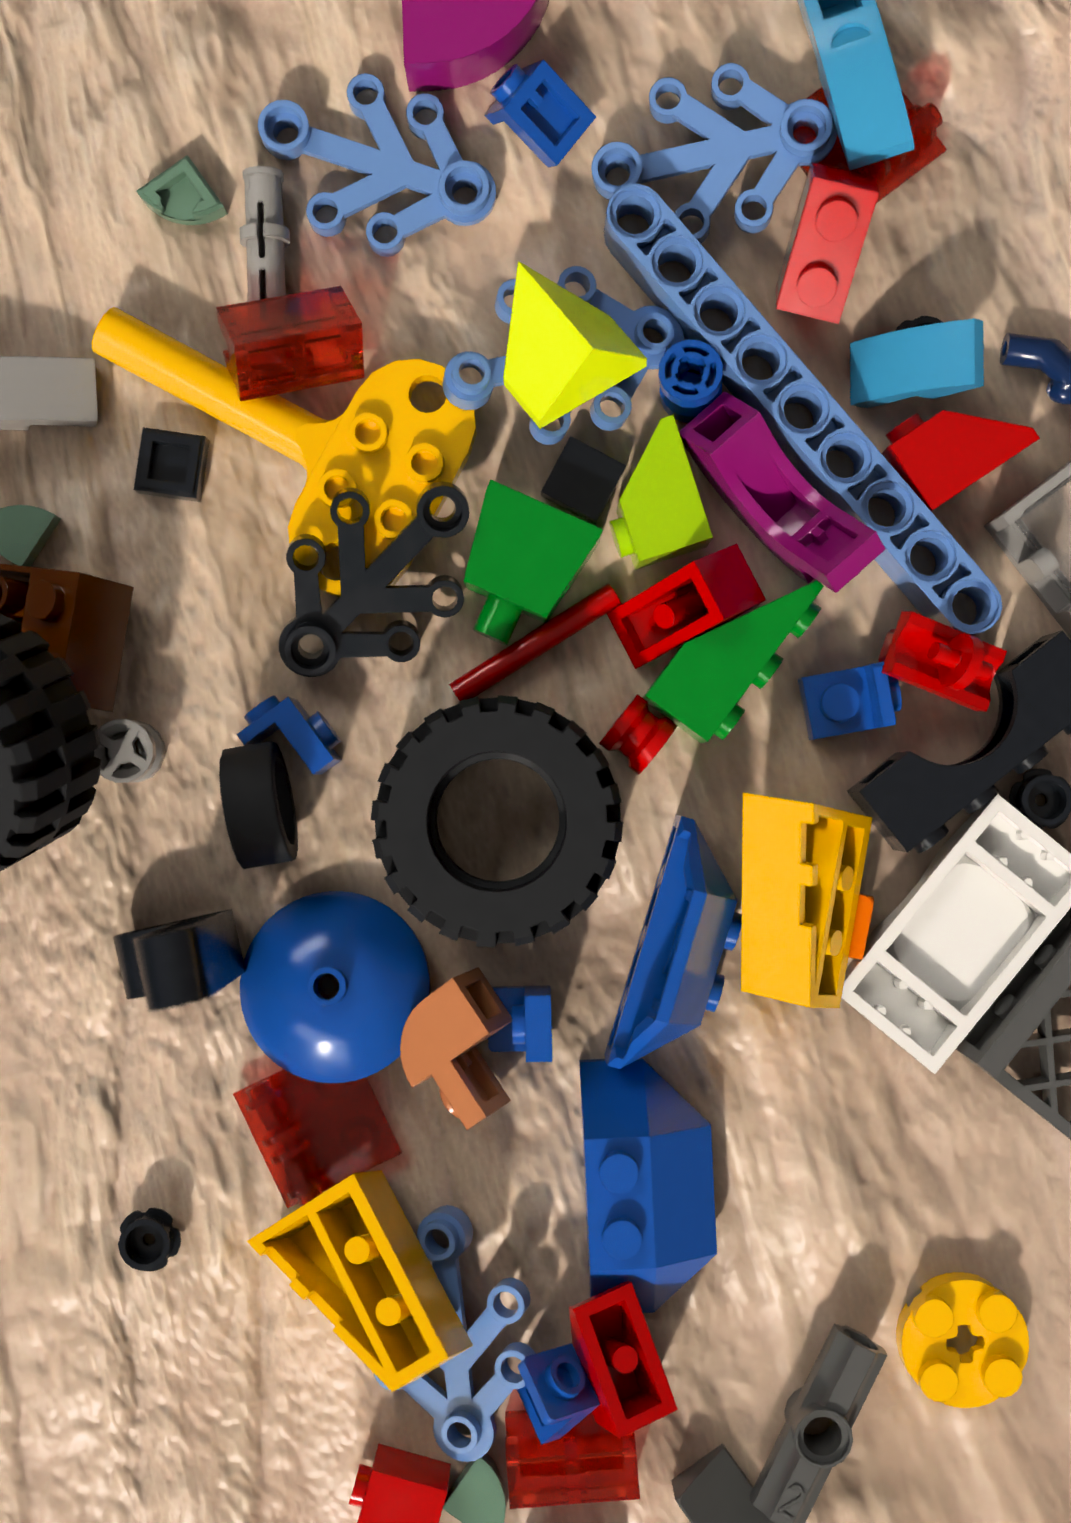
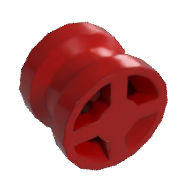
M637 694L599 744L607 751L618 750L628 758L629 768L639 775L661 750L678 725L668 717L658 718L651 713L648 708V701Z

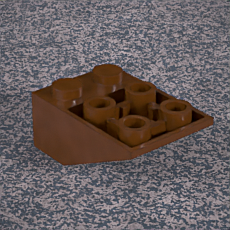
M0 563V614L22 623V632L28 630L36 632L50 644L48 648L49 653L54 658H63L74 672L70 679L78 692L85 691L91 705L90 709L113 712L134 587L81 572Z

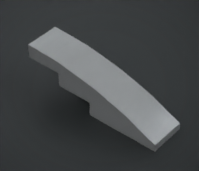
M0 356V430L28 431L30 425L96 426L98 410L95 358Z

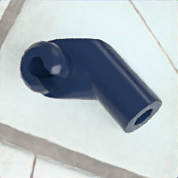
M1007 333L1001 346L1000 364L1041 370L1051 379L1046 389L1050 399L1060 404H1071V351L1057 339Z

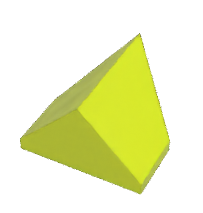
M518 261L503 380L504 386L539 429L647 367V358L611 316Z

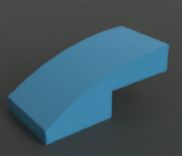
M974 318L923 325L888 332L850 343L851 406L869 409L914 396L937 399L984 386L983 320Z

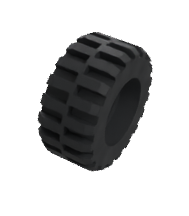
M0 614V871L64 836L80 823L82 815L88 812L96 792L93 786L98 784L101 768V759L95 757L94 750L98 749L100 744L97 725L90 724L86 711L91 708L85 691L78 692L70 679L74 672L63 658H54L49 653L48 648L50 644L39 634L30 630L22 632V623Z
M498 695L495 698H469L461 700L459 704L445 710L440 708L425 717L424 723L412 733L408 731L396 745L398 748L389 763L384 764L378 778V782L381 784L377 800H372L371 820H375L376 839L372 840L376 859L381 858L387 873L384 879L393 894L397 892L410 906L407 910L421 923L426 920L440 929L439 934L455 941L458 938L477 942L476 946L496 948V945L500 943H515L516 946L535 942L536 937L551 931L555 934L570 925V920L582 910L586 911L598 898V891L606 878L609 879L617 862L615 857L618 844L622 842L623 822H621L620 803H622L618 784L615 783L609 769L610 764L601 749L595 746L586 735L587 732L573 720H568L555 712V709L542 703L521 700L515 696ZM491 759L512 760L534 770L546 781L552 790L559 810L558 835L549 855L533 871L519 878L507 881L484 880L462 870L446 853L441 843L437 826L440 800L453 778L465 768Z

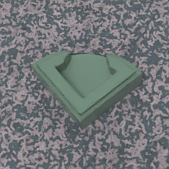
M188 155L136 191L153 212L174 223L201 225L216 221L228 214L221 201Z
M13 505L0 508V555L15 565L31 567L61 521V518L42 508L28 505Z
M488 1453L478 1460L468 1462L447 1492L443 1509L462 1523H504L506 1511L504 1485L499 1475L498 1467Z

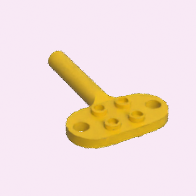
M117 307L110 308L103 315L93 335L92 350L94 353L298 462L305 468L307 480L295 503L288 525L289 544L299 535L310 534L318 537L323 542L326 551L333 547H339L338 526L333 522L330 514L332 499L338 491L344 488H356L362 491L370 503L369 518L364 525L366 568L417 515V499L425 487L439 481L456 483L470 457L476 438L474 410L457 408L447 398L440 409L434 412L425 413L418 411L412 406L410 398L416 386L429 381L442 386L446 369L442 365L422 359L393 361L372 372L356 391L344 413L336 419L325 420ZM439 496L431 502L430 511L433 515L438 516L447 499L446 496ZM352 498L344 499L337 507L339 514L348 520L358 518L363 512L362 505ZM308 545L300 546L294 552L295 559L305 566L313 565L319 559L318 552ZM414 558L387 586H394L412 564ZM322 571L318 572L320 590L339 597L341 595L340 580L327 579Z

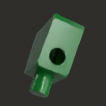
M490 480L486 489L464 577V584L467 589L487 597L473 631L498 643L508 645L522 613L546 623L596 550L601 540L603 529Z

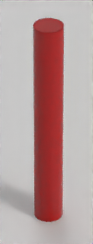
M607 583L449 684L459 701L478 696L621 605L620 599L611 585Z

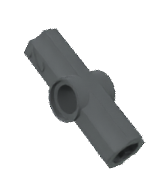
M834 1323L804 1386L794 1391L787 1400L784 1410L786 1422L749 1495L752 1505L774 1523L806 1522L832 1467L843 1462L851 1451L853 1444L852 1427L887 1357L883 1347L874 1343L866 1335L846 1325L840 1326ZM817 1417L832 1419L827 1430L820 1434L811 1435L804 1432L807 1424Z

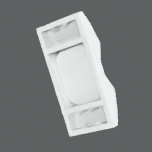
M997 794L986 805L976 810L939 849L910 893L872 931L866 941L863 959L853 958L846 969L841 998L922 1065L936 1074L1071 908V853Z

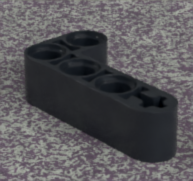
M232 909L113 936L126 998L135 999L146 996L149 1011L172 1008L213 996L246 972Z

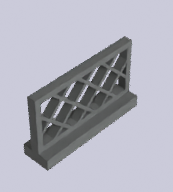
M1070 908L956 1050L1071 1140V1121H1067L1058 1113L1056 1088L1071 1085V1072L1055 1074L1053 1049L1054 1043L1071 1041V1028L1052 1031L1051 1009L1060 998L1071 997ZM1039 1046L1041 1076L1016 1080L1005 1071V1068L1021 1048ZM1042 1090L1043 1101L1031 1091Z

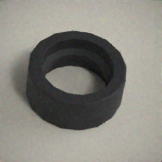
M269 741L224 749L221 754L219 768L220 791L228 836L236 860L243 869L295 860L298 851L296 812L287 767L278 744Z

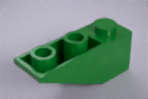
M816 580L684 643L644 694L643 698L648 701L651 707L671 719L678 727L701 744L708 742L713 734L723 740L745 712V709L738 705L737 702L749 686L754 684L761 689L782 663L783 658L776 654L775 651L787 635L791 633L797 638L801 637L819 614L821 607L813 601L824 586Z

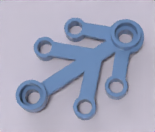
M727 63L720 66L713 74L711 81L713 101L717 106L725 110H733L742 106L767 124V127L744 131L688 95L685 86L679 80L672 77L662 78L654 83L649 93V108L652 116L664 124L679 122L705 140L641 155L627 143H608L601 147L593 158L591 166L593 183L598 193L609 200L616 190L625 185L642 184L712 168L690 202L681 205L675 211L676 216L680 220L691 215L701 219L703 227L693 235L702 244L710 232L711 216L750 159L775 154L755 188L741 193L735 203L734 219L737 226L746 233H759L769 225L773 213V203L798 166H811L812 162L819 163L824 160L835 145L837 131L829 108L822 102L814 99H800L787 104L750 80L744 67L736 63ZM733 78L740 82L742 89L734 95H727L719 89V84L725 79ZM666 92L674 93L679 97L680 101L672 109L661 108L656 102L661 94ZM807 126L814 130L816 139L811 143L802 144L794 138L793 132L799 127ZM614 168H623L628 171L630 176L624 184L612 185L606 179L607 174ZM757 202L764 207L765 215L758 220H750L743 215L741 210L747 203Z
M364 73L355 76L347 86V98L352 112L358 118L365 120L379 149L310 127L305 111L293 101H274L268 104L259 116L258 131L267 151L274 157L282 160H293L305 154L368 175L334 193L321 192L309 200L306 207V215L312 229L320 236L332 237L339 234L346 225L347 217L406 188L427 195V197L394 215L389 212H380L372 216L368 221L366 236L371 249L380 256L390 257L402 250L405 238L443 219L459 226L475 225L483 221L491 213L495 205L496 186L492 175L479 163L462 159L445 125L443 105L434 95L423 93L413 97L407 105L406 116L410 131L416 137L426 140L438 169L413 161L386 107V95L383 84L372 74ZM370 89L378 95L374 102L364 105L356 101L358 93L362 90ZM423 109L433 110L437 114L436 119L427 125L418 123L414 118ZM285 128H293L298 131L297 138L290 143L282 144L277 141L279 132ZM468 187L473 189L477 195L472 202L461 204L453 198L458 189ZM331 206L338 211L333 221L321 223L315 219L318 210L322 207ZM383 226H390L397 231V235L391 242L380 243L374 238L376 231Z
M572 266L561 273L557 284L566 289V283H580L584 287L586 294L579 298L611 316L647 358V367L597 395L590 406V417L597 427L606 431L617 430L630 415L632 409L631 398L647 370L659 369V363L664 352L673 344L684 340L683 330L668 310L657 306H644L633 311L596 289V280L589 270L580 266ZM516 279L504 282L500 286L495 299L496 314L507 324H510L512 308L506 305L504 298L508 295H514ZM651 328L662 335L663 342L652 343L648 341L643 334V329ZM462 352L455 355L446 366L442 383L443 392L448 401L463 410H475L484 406L489 401L493 388L504 385L503 375L506 356L487 359L476 352ZM464 368H474L481 374L482 380L476 384H468L461 379L459 372ZM605 400L615 402L620 407L621 415L618 417L605 415L601 410L600 403ZM571 411L558 418L561 428L557 431H548L544 428L539 429L530 418L529 430L536 441L545 445H553L560 442L570 426Z
M445 1205L434 1209L421 1221L417 1230V1239L427 1258L432 1261V1267L473 1346L439 1366L444 1370L446 1391L427 1375L400 1389L409 1394L434 1418L433 1433L442 1451L455 1460L471 1462L482 1458L494 1443L496 1437L494 1412L513 1389H521L526 1386L521 1374H517L509 1368L507 1358L516 1357L522 1361L526 1356L536 1353L529 1345L522 1342H513L507 1345L496 1359L495 1373L475 1395L471 1367L506 1324H513L523 1316L530 1305L531 1298L527 1286L522 1281L515 1278L501 1280L489 1293L487 1308L467 1331L459 1256L471 1244L473 1227L469 1217L461 1209ZM433 1229L441 1230L447 1235L449 1239L448 1248H443L436 1243L432 1236ZM500 1292H509L514 1295L518 1302V1309L510 1310L501 1303ZM374 1374L377 1382L383 1388L389 1390L388 1387ZM460 1422L465 1424L471 1432V1438L462 1435L456 1429L454 1423Z

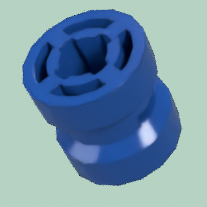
M683 340L673 344L664 352L660 360L658 374L660 400L664 410L669 415H674V418L680 422L689 423L722 394L723 364L719 353L710 344L700 340ZM688 370H695V371L699 372L700 374H696V373H694V372H688Z

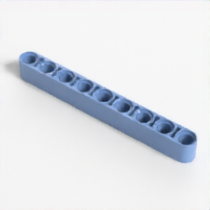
M629 184L616 190L609 199L604 226L605 244L610 253L657 307L664 308L671 313L681 325L685 340L703 341L710 344L719 353L723 364L722 383L734 397L761 413L778 445L805 480L833 505L877 532L886 550L874 560L923 616L973 636L992 628L1000 618L1002 600L996 586L658 193L650 187L641 184ZM636 214L643 217L650 227L642 233L632 234L623 230L617 221L625 215ZM676 261L687 267L691 277L683 282L675 283L668 281L660 273L659 267L666 262ZM713 308L722 310L730 318L732 327L724 331L711 330L702 322L700 313ZM748 356L764 358L770 364L773 376L765 380L751 378L743 369L742 360ZM798 403L807 407L813 416V426L806 429L792 426L784 415V406ZM838 450L846 453L854 465L853 476L842 478L833 474L826 463L827 452ZM870 498H881L891 504L895 514L892 526L884 527L872 520L868 511ZM913 546H924L932 552L935 557L936 566L931 576L920 574L914 569L910 559ZM957 593L968 595L976 605L977 613L971 625L962 623L953 612L952 603Z

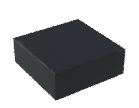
M143 427L134 490L139 494L201 502L210 441L206 436Z
M570 436L541 490V496L596 525L620 481L626 465Z

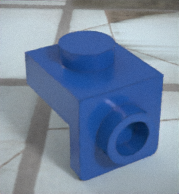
M274 695L258 704L244 716L249 725L237 734L238 738L246 746L261 743L280 729L313 775L324 774L342 760L333 749L341 740L324 716L317 711L310 717L300 702L291 697H286L280 702Z
M572 1343L526 1356L518 1364V1369L526 1386L517 1389L541 1445L562 1438L600 1405Z

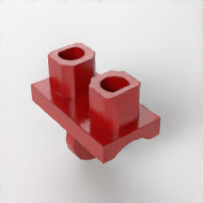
M901 611L896 629H891L886 634L878 662L884 661L881 671L883 674L972 710L987 712L991 701V683L996 671L1004 662L1007 651L916 612Z

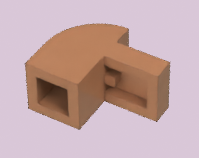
M479 967L453 977L418 1003L406 1020L400 1044L402 1066L411 1087L413 1088L433 1077L440 1088V1097L444 1106L453 1116L461 1120L466 1130L475 1126L511 1101L476 1048L512 1022L511 1015Z

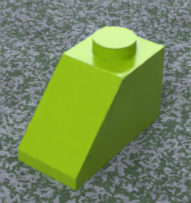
M674 415L660 419L619 499L616 509L618 519L609 521L613 540L620 558L630 555L635 570L706 548L713 539Z

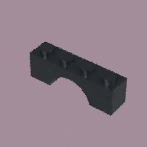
M1063 630L1042 636L995 673L994 679L999 697L998 718L989 739L975 754L961 762L942 765L928 761L911 751L895 752L847 790L864 814L872 817V824L893 850L907 853L913 848L917 853L928 850L947 835L949 829L945 826V823L963 808L970 814L986 805L999 792L994 785L1013 769L1017 774H1021L1039 763L1049 753L1044 744L1062 730L1067 735L1071 734V640Z

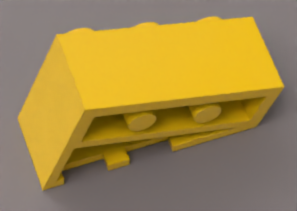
M743 793L741 991L809 1008H840L872 817L814 803Z
M382 1170L353 1173L247 1241L260 1256L267 1255L292 1281L289 1286L303 1300L310 1299L335 1325L334 1333L391 1392L420 1379L473 1346Z

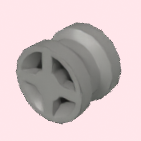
M116 719L103 724L98 729L100 744L98 749L94 750L95 757L101 759L100 775L103 778L115 783L143 782L153 777L161 768L165 758V744L160 733L151 725L136 720ZM137 738L139 739L137 742L139 754L136 753V747L134 744Z

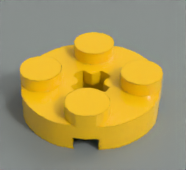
M945 1273L929 1279L919 1288L922 1292L914 1297L909 1307L905 1304L899 1314L896 1327V1343L903 1365L926 1397L934 1402H942L952 1407L973 1408L989 1404L999 1397H1009L1017 1392L1022 1384V1370L1028 1358L1029 1336L1025 1320L1012 1300L1002 1290L993 1286L991 1282L972 1273ZM967 1325L971 1334L977 1336V1341L974 1346L970 1347V1351L959 1354L955 1348L946 1346L947 1339L957 1337L958 1326Z

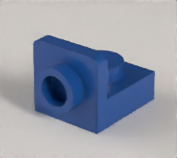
M544 59L522 69L518 64L509 68L493 86L490 93L496 100L484 114L493 125L505 122L548 168L557 166L596 118L591 110Z
M884 661L798 679L809 740L896 725L895 712L901 711L902 708L901 690L898 679L881 673Z
M550 985L492 987L511 1015L512 1022L488 1038L489 1050L492 1052L526 1051V1062H552Z

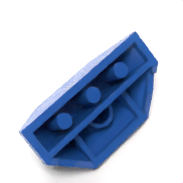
M680 815L675 816L604 1056L607 1066L621 1069L701 1026L705 1010L715 1012L718 1006L725 977L716 972L723 949L732 951L737 943L742 925V914L735 912L738 900L694 819Z
M642 1057L621 1069L607 1066L605 1059L579 1060L590 1297L623 1282L630 1281L634 1287L642 1312L654 1313L717 1254L711 1124Z

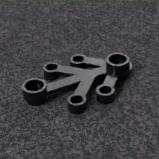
M439 481L425 487L417 499V515L367 568L365 565L364 525L370 514L369 500L362 491L356 488H344L338 491L332 499L330 514L333 522L338 526L341 595L323 614L318 572L324 567L326 548L318 537L310 534L299 535L290 542L286 561L291 571L294 572L296 617L289 621L281 632L279 653L284 664L291 671L305 677L322 676L334 669L340 658L388 657L396 662H407L413 659L420 649V635L418 629L411 622L406 620L393 621L386 626L383 632L344 630L359 614L432 612L438 617L447 618L454 616L461 610L464 603L462 586L458 580L448 575L437 576L428 585L387 586L433 537L449 538L461 532L466 526L469 519V505L465 494L458 486L450 482ZM439 496H446L455 504L453 512L444 518L437 517L430 511L431 502ZM352 498L362 505L363 512L358 518L348 520L339 514L337 507L344 499ZM303 545L311 546L318 552L319 559L313 565H302L295 559V550ZM440 587H450L456 592L457 596L452 604L441 606L434 602L432 598L433 593ZM397 632H406L412 637L413 643L408 649L397 650L390 645V637ZM313 634L322 640L324 646L318 652L309 653L301 648L299 640L305 635Z

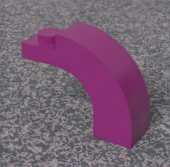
M402 0L404 67L409 92L439 91L463 87L497 72L515 58L531 40L544 17L549 0Z
M724 391L679 431L682 443L723 501L773 555L808 584L813 579H816L837 593L886 550L875 530L833 505L805 480L778 445L761 413Z

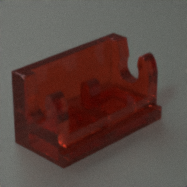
M342 286L216 307L218 324L228 347V350H223V356L236 386L240 402L364 378L362 322Z
M526 1410L505 1411V1449L510 1509L640 1499L635 1432L619 1439L597 1424L591 1412L562 1438L541 1445Z

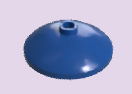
M345 891L314 893L299 898L277 911L260 928L251 942L244 958L246 972L240 977L242 1012L247 1027L257 1045L274 1063L298 1077L322 1083L356 1081L381 1071L401 1056V1036L406 1020L417 1004L430 995L431 989L430 972L425 952L418 937L408 923L387 905L365 895ZM328 973L334 975L339 982V991L331 999L322 997L318 992L320 978Z

